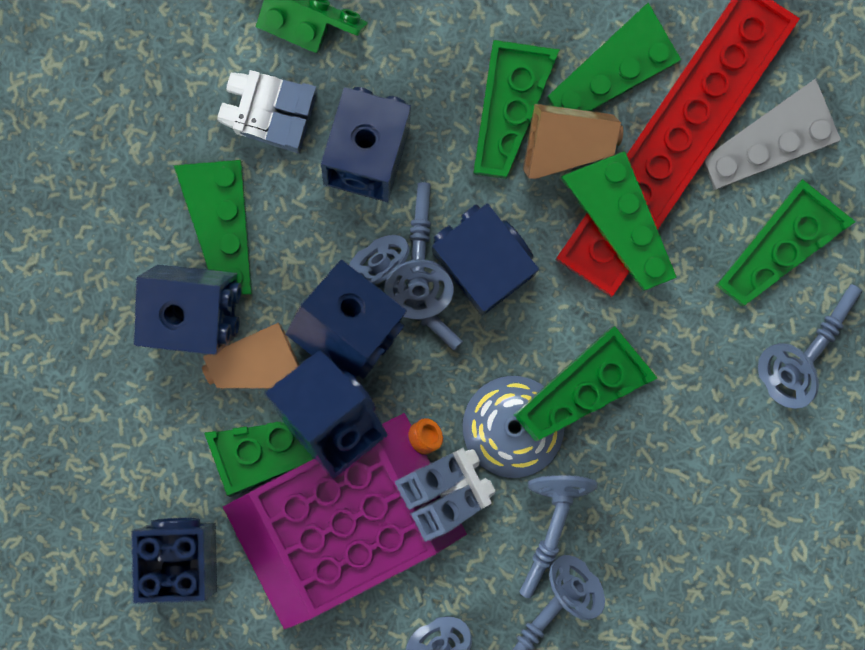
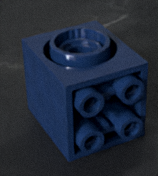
M344 87L321 161L323 185L388 203L410 129L411 105L406 104L403 99L395 96H387L386 98L375 96L371 91L362 87H354L353 89Z
M488 203L481 208L478 204L471 207L461 216V224L454 229L450 225L445 227L434 236L435 244L432 245L433 255L448 271L451 278L481 316L485 315L529 281L539 270L532 260L533 254L523 238L509 222L501 221Z
M341 259L300 305L285 335L311 355L321 350L342 373L347 371L355 379L358 376L364 379L375 366L376 361L381 355L386 353L405 325L400 321L407 310Z
M158 264L137 276L134 346L217 355L239 333L240 319L235 316L236 304L240 302L242 288L241 284L237 283V273Z
M318 350L311 357L304 360L301 365L265 392V395L289 431L332 479H335L388 436L375 413L376 406L366 390L349 372L345 371L342 373L321 350Z
M166 518L152 520L151 525L133 530V603L206 601L216 593V523H200L199 518Z

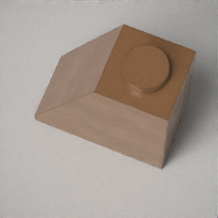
M535 104L523 170L528 178L537 179L615 155L616 145L619 146L622 142L623 126L613 114Z
M276 323L227 345L217 355L207 354L203 356L206 365L202 366V371L207 382L210 385L215 383L216 388L270 389L276 382L297 368L299 363L282 325Z

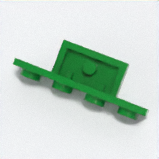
M264 0L255 27L317 53L322 46L329 24L359 36L366 29L368 23L360 19L361 16L352 10H339L330 6L328 0Z

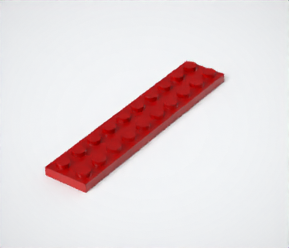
M773 0L730 1L626 154L657 230L800 20L799 17ZM586 213L555 260L610 297H613L629 271L618 258V254L610 243L599 232V228L588 213Z

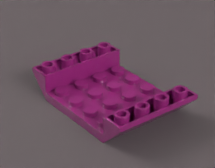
M405 413L383 423L382 425L388 436L335 479H332L321 465L313 459L223 506L284 630L324 613L439 553L467 535L461 523L449 532L425 542L411 513L440 498V494L411 509H408L394 481L431 464L427 455L417 452L412 447L408 436L411 424Z

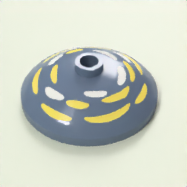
M521 376L501 377L482 386L470 399L463 417L464 441L468 450H475L480 460L479 465L487 471L508 478L526 477L542 470L558 453L563 441L564 428L538 441H535L522 425L520 431L516 434L508 430V424L512 420H517L513 414L544 387L542 384Z

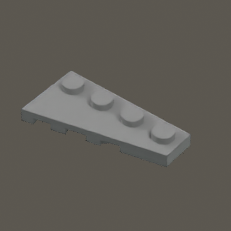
M816 78L708 154L703 164L714 191L841 141Z

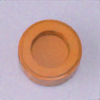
M421 419L412 424L409 429V441L412 447L421 454H430L438 450L443 443L442 431L438 424L431 419Z

